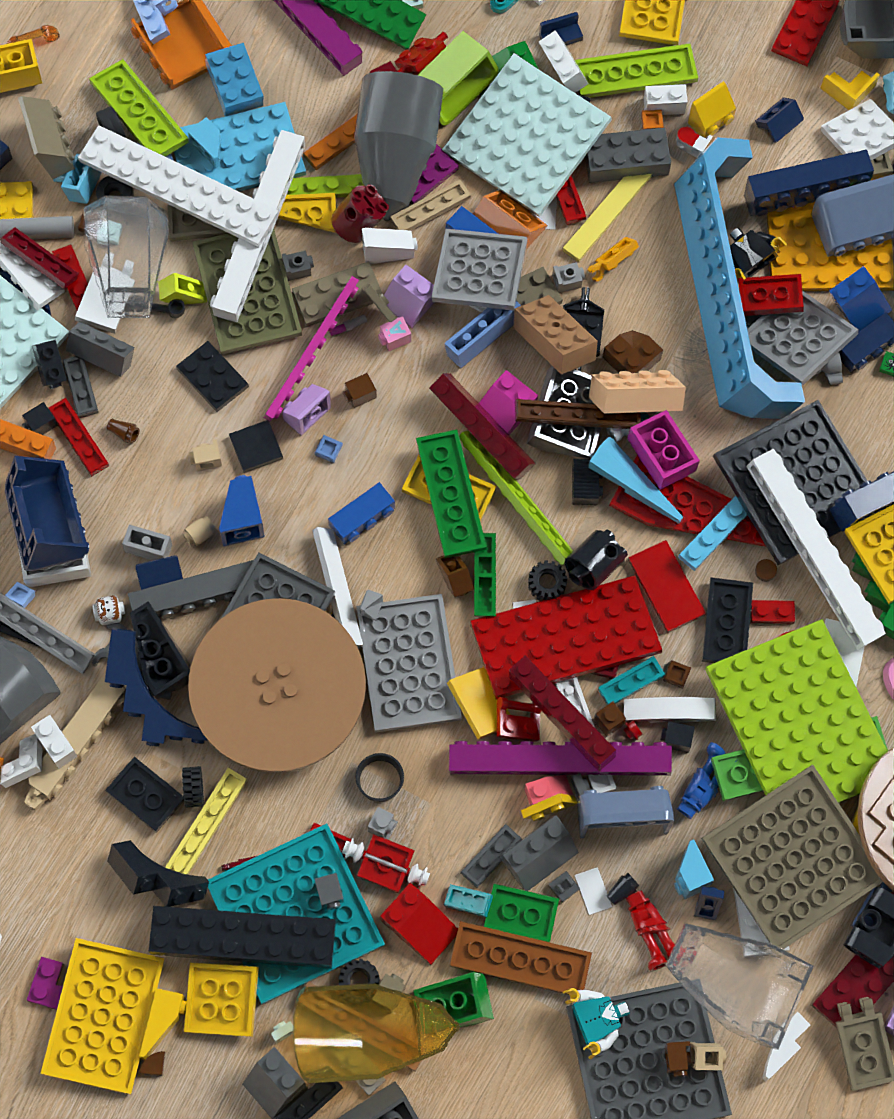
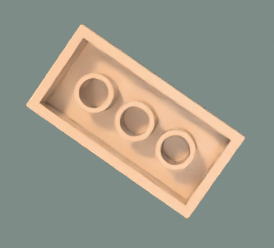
M659 370L658 373H651L649 371H639V373L620 371L619 374L600 372V374H592L589 399L603 413L683 411L686 387L667 370Z

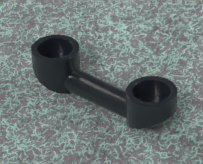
M132 293L127 299L129 308L138 313L148 310L167 313L172 318H179L185 312L184 302L180 299H174L168 305L144 302V298L140 293Z

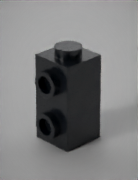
M56 339L33 345L32 350L42 385H49L50 389L62 386L61 382L67 381Z

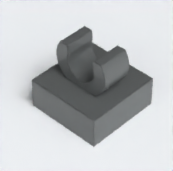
M567 871L548 885L561 903L580 890V887Z

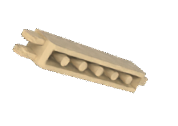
M105 677L100 679L62 731L77 757L58 769L49 754L46 753L42 759V771L28 778L31 789L24 801L27 806L36 811L47 799L51 801L53 797L56 798L61 793L65 780L70 779L74 775L75 767L79 761L85 760L89 754V747L92 743H97L101 738V731L105 725L109 726L115 718L114 713L118 707L122 708L124 706L127 685H123V688H114L109 686L110 683L105 682Z

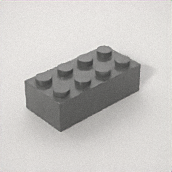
M655 128L601 134L585 155L589 183L621 180L625 176L652 174V177L669 175L671 158L666 129Z

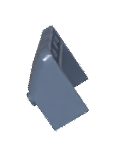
M663 786L650 787V790L597 793V790H586L583 792V795L579 796L577 802L580 839L585 838L587 829L662 824L664 834L669 833L674 822L669 791L665 790Z

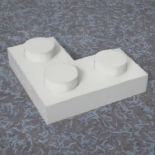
M35 734L20 741L18 759L1 766L0 784L5 788L42 771V744Z

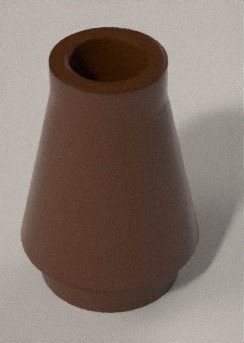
M112 418L107 424V430L114 433L125 443H134L140 433V429L134 423Z

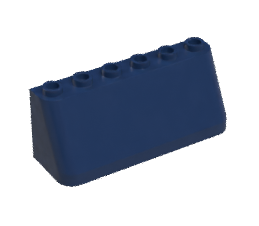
M14 456L5 482V496L24 570L37 571L83 559L89 552V542H86L85 528L81 524V513L77 509V499L74 498L73 485L69 481V470L66 469L64 461Z

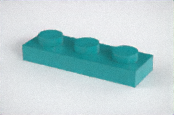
M653 656L598 687V691L607 705L612 701L617 704L663 678L665 673Z

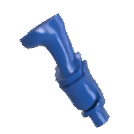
M710 742L707 746L708 760L703 768H697V772L693 773V777L686 787L683 797L680 799L681 803L677 807V810L689 819H692L695 813H699L718 793L717 789L719 786L716 776L711 780L709 778L714 770L711 758L726 754V752L716 743Z

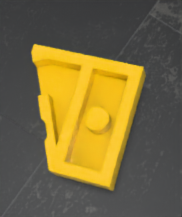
M559 793L522 809L521 813L524 819H531L534 822L545 818L547 814L556 813L576 805L577 800L574 795Z

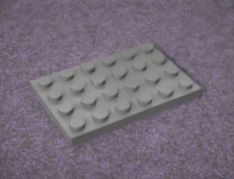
M442 594L383 602L375 620L361 616V605L356 606L360 635L363 642L362 648L375 733L462 720L461 709L447 685L450 679L455 678Z

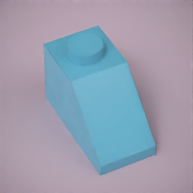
M206 117L188 131L189 141L217 168L220 162L221 129L216 122H211Z

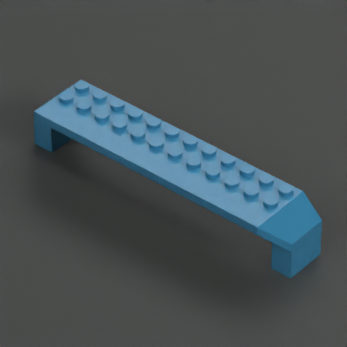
M717 137L674 183L718 403L721 408L750 418L782 419L805 403L802 384L776 382L753 360L715 177L733 178L753 158L750 142L744 139Z

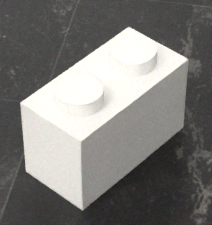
M686 84L646 86L643 98L644 110H662V115L685 114L688 103Z
M48 715L31 727L58 769L77 757L74 749L51 715Z

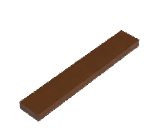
M515 400L516 422L630 429L641 423L640 412L603 413L595 404Z

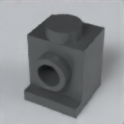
M306 250L288 255L286 253L282 254L288 281L311 276V268L314 267L312 256H307Z

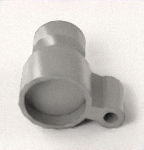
M839 353L816 373L825 372L830 385L843 383L842 364Z

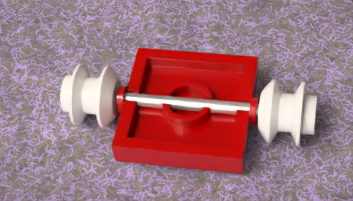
M375 834L371 838L367 851L364 850L363 842L359 845L354 844V838H352L351 842L346 841L342 851L345 854L344 859L348 856L353 857L354 863L359 861L360 858L363 859L357 874L358 878L399 893L405 876H408V883L416 882L418 883V888H420L421 885H426L430 873L426 872L427 867L424 870H420L418 864L412 866L410 871L409 865L415 850Z

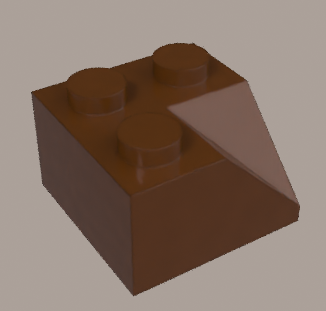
M631 330L619 334L605 346L603 358L618 373L620 371L639 373V371H649L662 358L663 349L650 336Z

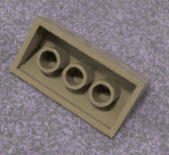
M19 97V103L34 155L51 178L55 179L75 169L72 161L75 158L71 149L68 148L71 144L66 134H64L66 128L62 120H60L62 114L57 106L54 107L46 99Z

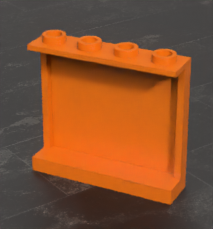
M182 0L178 2L175 10L163 16L170 35L155 44L150 41L142 21L136 23L134 18L131 19L132 28L130 30L135 39L139 38L144 54H149L153 68L160 71L159 75L164 85L168 84L171 90L208 72L205 64V54L232 46L202 0Z

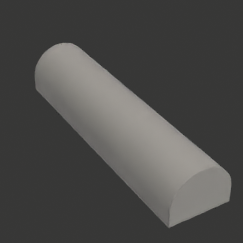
M73 216L0 219V241L1 237L14 227L32 240L74 238Z

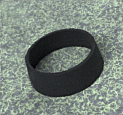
M375 753L364 758L358 765L355 776L356 784L361 793L368 799L376 802L388 801L395 797L402 788L404 771L399 761L393 756L385 753ZM384 761L396 768L399 773L400 784L394 794L386 798H373L364 793L360 784V777L364 768L370 763Z

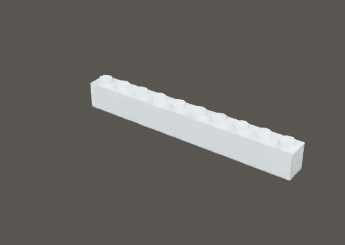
M281 130L279 137L276 136L273 141L274 150L272 154L269 153L267 156L266 170L261 172L259 188H255L252 196L253 199L278 210L279 213L305 149L304 136ZM277 218L259 247L240 238L237 242L233 243L232 257L227 259L224 267L225 275L220 277L217 289H219L217 295H213L210 307H212L214 316L238 322Z
M772 449L753 459L746 467L855 648L859 650L885 635L883 624L875 617L871 604L864 599L860 586L854 582L849 568L841 561L837 548L831 544L826 530L818 523L815 512L809 508L803 492L798 490L792 474L784 467L781 456Z

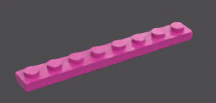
M351 276L265 413L264 419L270 422L273 417L277 419L283 411V408L280 407L284 400L289 401L294 393L291 388L295 383L299 384L305 375L302 372L306 365L310 367L316 358L313 355L316 348L321 350L327 339L324 338L326 332H332L336 326V316L338 314L342 316L348 307L345 303L348 297L353 298L359 288L356 284L359 280Z

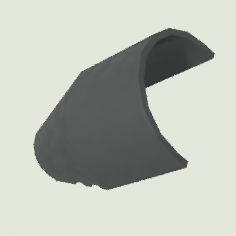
M392 71L373 72L366 74L362 78L354 135L363 186L368 184L375 186L377 192L389 206L388 211L383 217L385 221H389L392 215L409 206L419 184V178L427 167L426 164L431 153L433 154L436 148L444 90L441 85L425 77Z

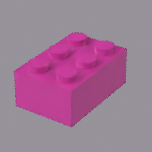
M667 410L631 427L627 440L659 489L696 472L700 460Z

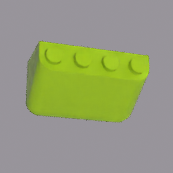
M462 31L418 76L433 80L444 88L439 123L445 126L450 124L494 81L499 69L489 50Z

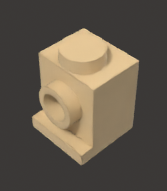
M217 439L213 440V444L210 445L207 443L199 444L197 447L192 448L193 452H189L191 465L196 464L197 471L222 466Z
M690 1042L691 1067L695 1070H723V1063L726 1062L724 1047L719 1043ZM705 1052H710L708 1058H705Z

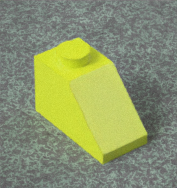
M172 273L158 281L160 301L170 303L174 299H180L184 302V305L207 302L204 285L200 280Z

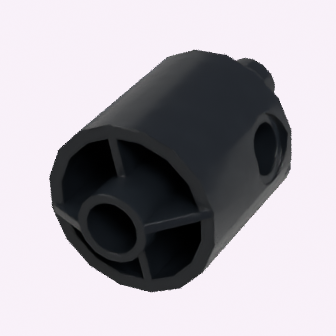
M595 530L565 558L564 564L569 573V578L574 584L588 590H595L625 561L628 553L625 548L618 544L615 540V535L610 530Z

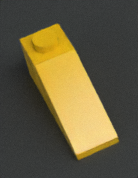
M156 988L139 1055L141 1059L145 1060L152 1054L179 1021L180 1015L185 1014L187 1001L184 1000L183 994Z

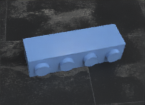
M516 301L515 308H518L521 305ZM485 309L444 343L447 356L460 368L465 366L514 325L515 310Z

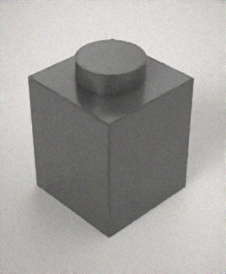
M337 873L316 878L315 883L322 908L327 907V910H333L341 907L340 903H344Z

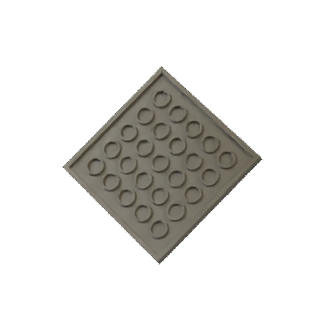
M810 765L701 838L776 953H779L883 882L865 854L859 833L814 765Z

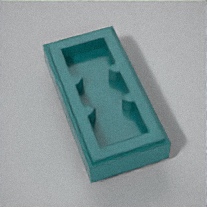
M450 884L444 906L487 918L493 895Z

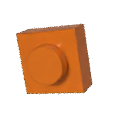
M642 110L643 130L664 128L662 110Z

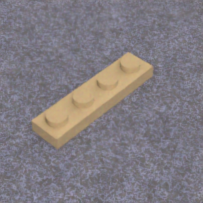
M461 179L392 215L390 220L396 230L411 231L471 199V194Z

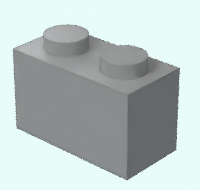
M129 525L122 545L125 553L149 560H157L169 556L172 541L170 536Z

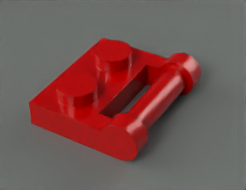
M499 697L497 700V737L532 742L539 741L541 710L533 702L510 701L507 698ZM506 710L530 712V717L507 715Z

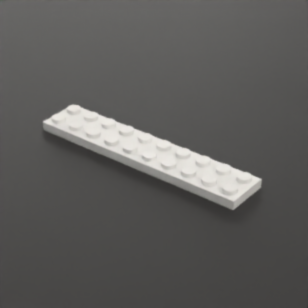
M99 125L78 157L79 162L257 247L261 245L279 215L278 210Z

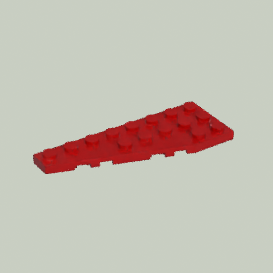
M637 455L633 462L683 516L680 524L676 523L625 493V489L621 486L618 487L609 506L647 526L698 535L732 499L688 476L659 489ZM748 516L725 539L766 547Z

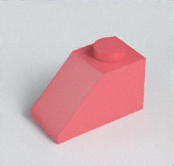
M566 775L544 777L525 784L524 789L530 806L559 793L573 795Z

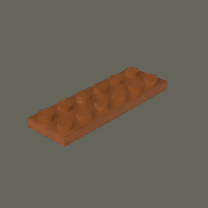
M460 921L449 967L563 994V991L571 988L576 990L585 989L592 952Z

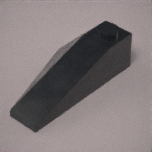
M147 601L132 611L130 616L133 630L136 631L138 654L142 663L144 680L153 695L158 697L179 690L189 684L191 665L150 602Z

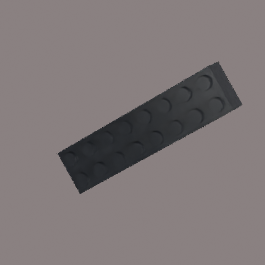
M153 906L148 952L151 955L332 968L336 919Z

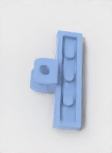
M133 0L148 37L153 44L170 35L163 16L177 8L178 3L176 0ZM171 1V4L166 6V3Z

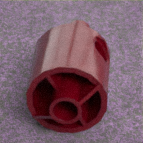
M371 184L357 186L334 211L331 223L335 232L341 238L351 243L362 242V228H375L385 216L389 206L377 192L375 186Z

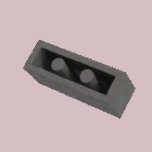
M79 321L69 331L66 351L121 377L131 367L135 347Z

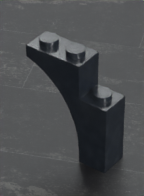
M131 840L111 845L107 862L133 895L153 891L165 907L205 899L209 881L205 876L183 874L163 867L144 855Z

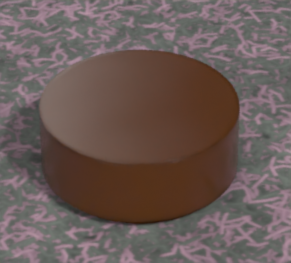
M770 559L760 560L755 568L757 578L765 582L774 579L777 573V566Z

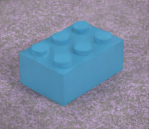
M244 43L205 54V64L225 116L263 106L264 96Z

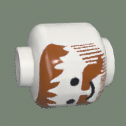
M115 595L98 598L96 604H93L95 621H99L101 625L119 623L122 619V614H125L124 602H119Z

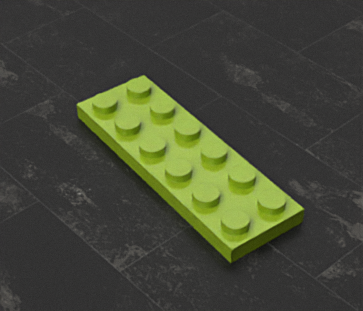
M691 44L575 60L588 82V85L578 91L579 95L589 98L645 90L646 86L681 85L698 82Z
M123 59L89 78L90 84L108 106L115 110L118 118L141 146L160 155L167 156L189 143L186 134Z

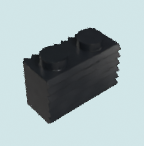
M573 459V505L596 506L599 499L603 498V486H599V479H602L603 476L588 468L591 459Z

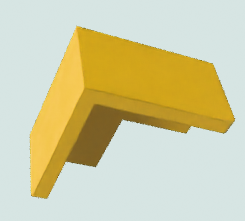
M861 71L849 83L833 72L830 76L828 74L825 75L820 89L846 109L851 110L858 106L876 87L880 74L876 72L871 78L864 71Z

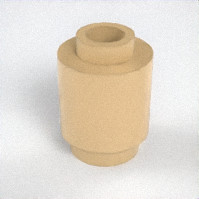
M205 517L184 529L186 533L183 536L189 545L194 544L197 547L212 537L213 533L217 530L209 517Z

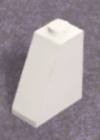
M362 228L365 263L369 261L370 264L412 259L414 258V250H418L417 240L412 238L411 231Z

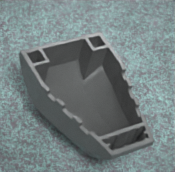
M844 0L839 26L843 44L863 59L894 58V0Z
M0 636L1 744L56 699L61 692L52 676L30 651Z

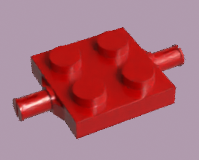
M442 31L441 34L433 39L423 37L417 39L410 49L403 51L399 58L394 61L399 68L397 71L402 73L420 72L446 48L444 41L448 39V35Z

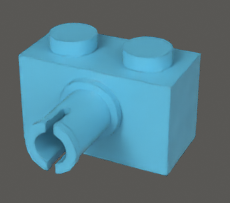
M76 154L73 160L75 169L53 179V181L62 183L61 188L69 201L87 204L102 172L79 162L78 157L80 154Z

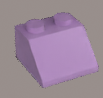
M407 265L393 278L384 294L390 302L387 304L388 308L398 318L403 316L406 324L411 328L435 303L432 302L431 298L434 285Z
M314 384L308 388H303L298 394V398L293 402H288L283 408V420L302 436L331 408L330 392Z

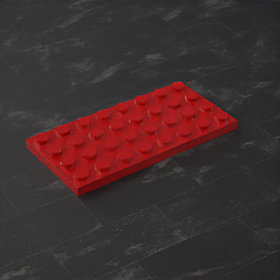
M635 575L601 584L595 590L583 589L551 600H543L496 613V616H486L470 621L496 700L499 697H508L523 692L509 678V669L525 655L554 684L661 654L663 650Z

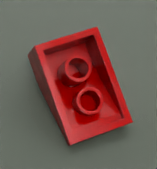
M411 882L380 916V921L430 965L456 938L458 928Z

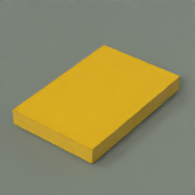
M482 667L450 679L447 685L476 738L481 739L496 733L497 700L495 699L485 668ZM507 709L506 714L511 715Z

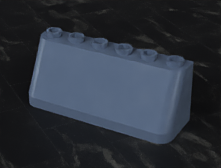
M894 174L828 192L816 199L811 216L828 257L833 255L841 256L847 251H859L868 245L873 244L876 246L886 240H894Z

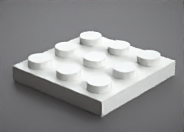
M872 99L821 125V132L842 154L867 149L870 160H873L894 148V123Z

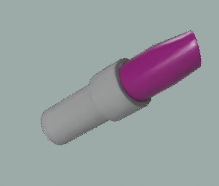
M361 315L352 320L349 319L343 322V324L334 327L332 332L329 333L331 336L345 331L348 332L354 329V327L366 323V316Z

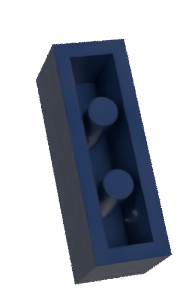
M884 313L859 331L858 335L838 352L841 362L850 373L856 369H863L872 357L876 359L884 352L886 347L889 346L891 348L894 346L893 319L887 313Z

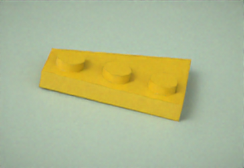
M335 193L286 195L278 219L336 233L331 223L332 214L336 210Z

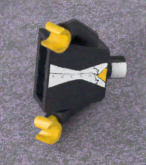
M740 228L734 229L730 233V237L734 240V243L730 245L736 278L742 277L744 280L759 272L778 257L777 253L781 252L779 247L782 245L787 246L785 241L781 237H775L761 231L756 233L750 230L744 234Z

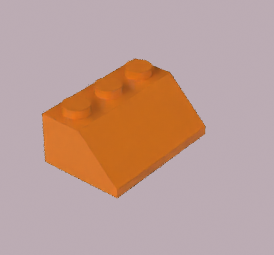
M500 190L484 195L473 215L498 234L527 237L526 249L548 226Z

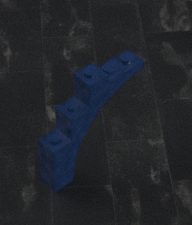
M113 628L111 631L105 682L110 683L109 686L114 688H123V685H127L123 712H128V716L141 717V714H145L141 741H147L146 745L159 747L160 743L164 744L166 735L170 736L169 739L182 741L183 738H191V742L204 744L205 741H208L199 727L180 720L171 714L149 691L137 663L135 651L136 631Z

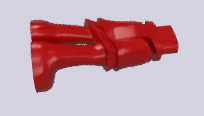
M642 890L626 898L630 905L628 910L631 912L635 931L638 932V936H642L651 955V960L648 963L650 972L668 965V961L659 949L653 934H657L670 963L677 961L688 953L683 945L676 946L667 933L671 930L666 926L667 922L661 917L656 907L650 902V899L645 897Z

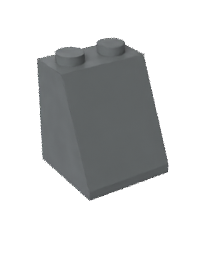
M275 1047L255 1064L242 1084L271 1119L307 1087L305 1081Z

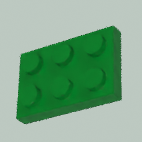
M493 884L491 893L493 899L484 927L550 942L559 898Z

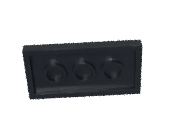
M710 578L702 662L716 663L748 649L753 582Z

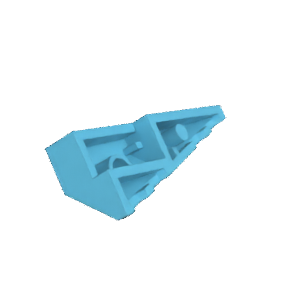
M610 436L599 446L591 458L588 468L623 487L625 493L680 524L683 516Z

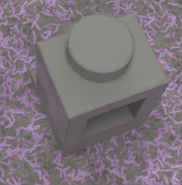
M576 262L559 267L557 265L553 266L552 277L558 293L581 288L585 274L583 268H578Z
M378 807L368 825V832L389 840L398 821L394 820V814Z

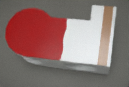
M686 126L678 130L676 144L680 149L698 158L716 138L709 135L706 139L696 134L691 127Z

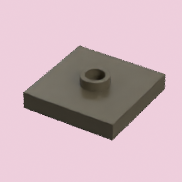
M367 283L363 287L364 292L386 319L392 323L397 317L387 306L390 302L382 293L378 295L370 284Z

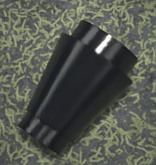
M626 873L624 876H620L606 897L616 905L637 892L636 889L639 887V884L629 873Z

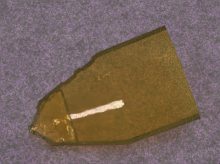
M354 984L304 987L299 991L295 1002L293 1015L294 1052L300 1074L308 1083L379 1079L391 1072L403 1069L405 1066L444 1051L448 1046L447 1043L459 1031L460 1026L448 1014L442 1004L382 987L381 985Z

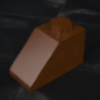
M443 555L436 558L445 583L454 597L464 596L469 591L474 590L468 568L459 556L444 558Z

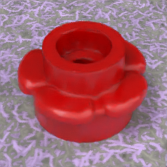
M633 720L628 724L625 722L626 728L623 730L630 740L633 738L638 740V737L643 734Z

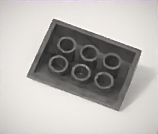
M551 366L547 370L539 401L594 404L589 399L592 376L575 369L561 375ZM532 423L526 444L546 452L591 459L594 455L601 427Z

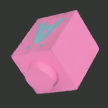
M402 316L395 319L392 323L388 322L380 325L378 338L382 346L386 345L388 351L410 343L411 332Z

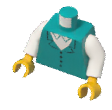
M571 988L563 991V994L567 993L570 996V1000L565 1001L567 1005L573 1003L572 1009L586 1043L583 1050L590 1049L592 1055L588 1058L592 1059L599 1053L609 1049L618 1037V1030L621 1028L619 1018L629 1015V1009L625 1001L613 1006L609 996L605 997L602 993Z

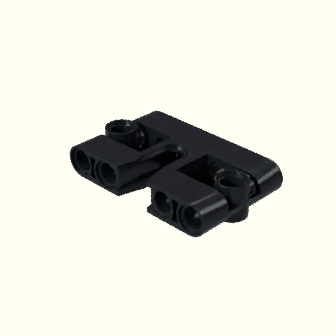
M876 887L843 944L846 949L878 969L881 966L883 967L894 956V895L881 887ZM865 916L872 918L873 926H868L865 923Z

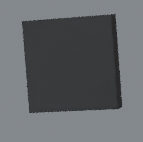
M269 420L229 433L243 473L283 459Z

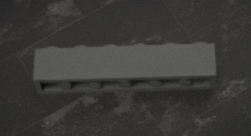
M254 560L128 593L132 611L149 601L158 616L166 619L178 612L189 613L197 607L214 606L219 601L230 602Z

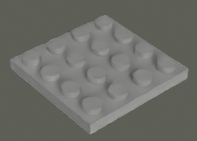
M446 229L431 297L432 302L515 310L527 247V237Z
M802 291L804 312L765 314L747 329L751 350L795 382L801 383L802 386L858 335L856 327L804 291Z

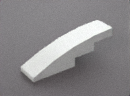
M700 697L624 699L625 722H631L632 720L634 722L648 721L650 723L716 720V699Z

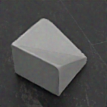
M371 590L366 591L360 606L361 616L375 620L383 603V595Z

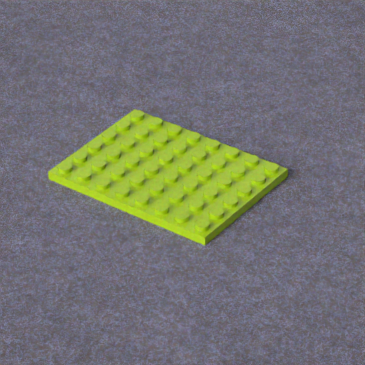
M823 619L713 663L705 668L765 795L810 765H814L837 802L841 803L860 795L869 771L878 759L887 752Z

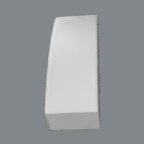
M796 1012L784 1025L770 1049L762 1078L765 1082L801 1048L795 1040L810 1024L799 1012Z

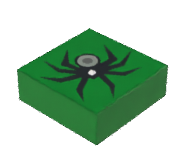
M885 352L879 372L894 377V353Z

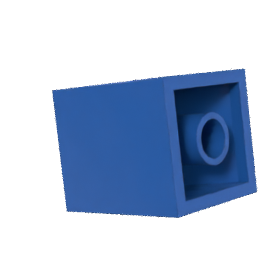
M864 266L829 290L834 303L848 322L858 329V332L884 313L888 314L892 311L877 283Z
M240 475L230 480L219 527L223 546L265 537L252 476Z

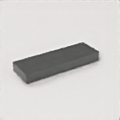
M77 356L64 359L63 364L78 417L82 418L99 413L84 359Z
M505 824L460 874L478 888L502 862L499 856L522 838Z

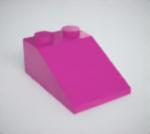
M506 370L490 387L479 404L510 435L521 423L515 421V400H538V395Z

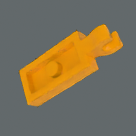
M624 237L595 260L596 264L591 265L587 269L590 273L596 271V275L592 277V280L600 281L604 276L605 270L615 269L618 263L630 257L639 248L637 241Z

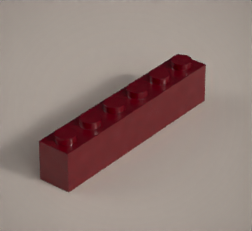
M443 373L429 387L438 399L514 479L522 478L536 464L451 373Z
M526 655L509 669V678L598 771H601L616 757V749Z

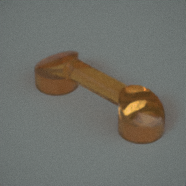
M43 25L31 32L12 36L6 44L35 39L41 36L44 37L46 42H54L60 37V34L56 27Z

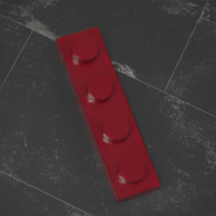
M16 227L1 237V244L63 289L78 278V272Z

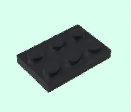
M209 341L205 342L176 365V369L216 412L220 411L249 387L245 379Z
M135 756L105 790L156 833L184 802L182 794Z

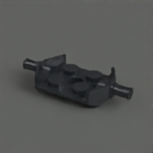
M582 287L581 298L563 305V309L598 341L596 357L600 355L605 310L589 300L590 288L587 287L585 295L586 287Z

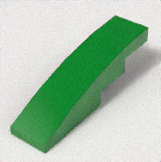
M483 533L487 549L474 552V616H496V533Z

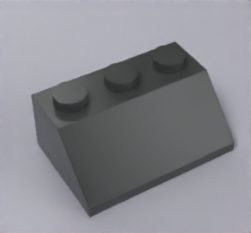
M555 815L499 857L522 889L529 891L579 852L570 833L557 815Z
M394 1081L337 1119H418L406 1095L396 1081Z

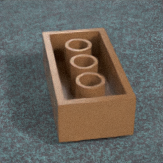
M547 295L515 308L513 328L561 375L596 360L598 341L551 296Z

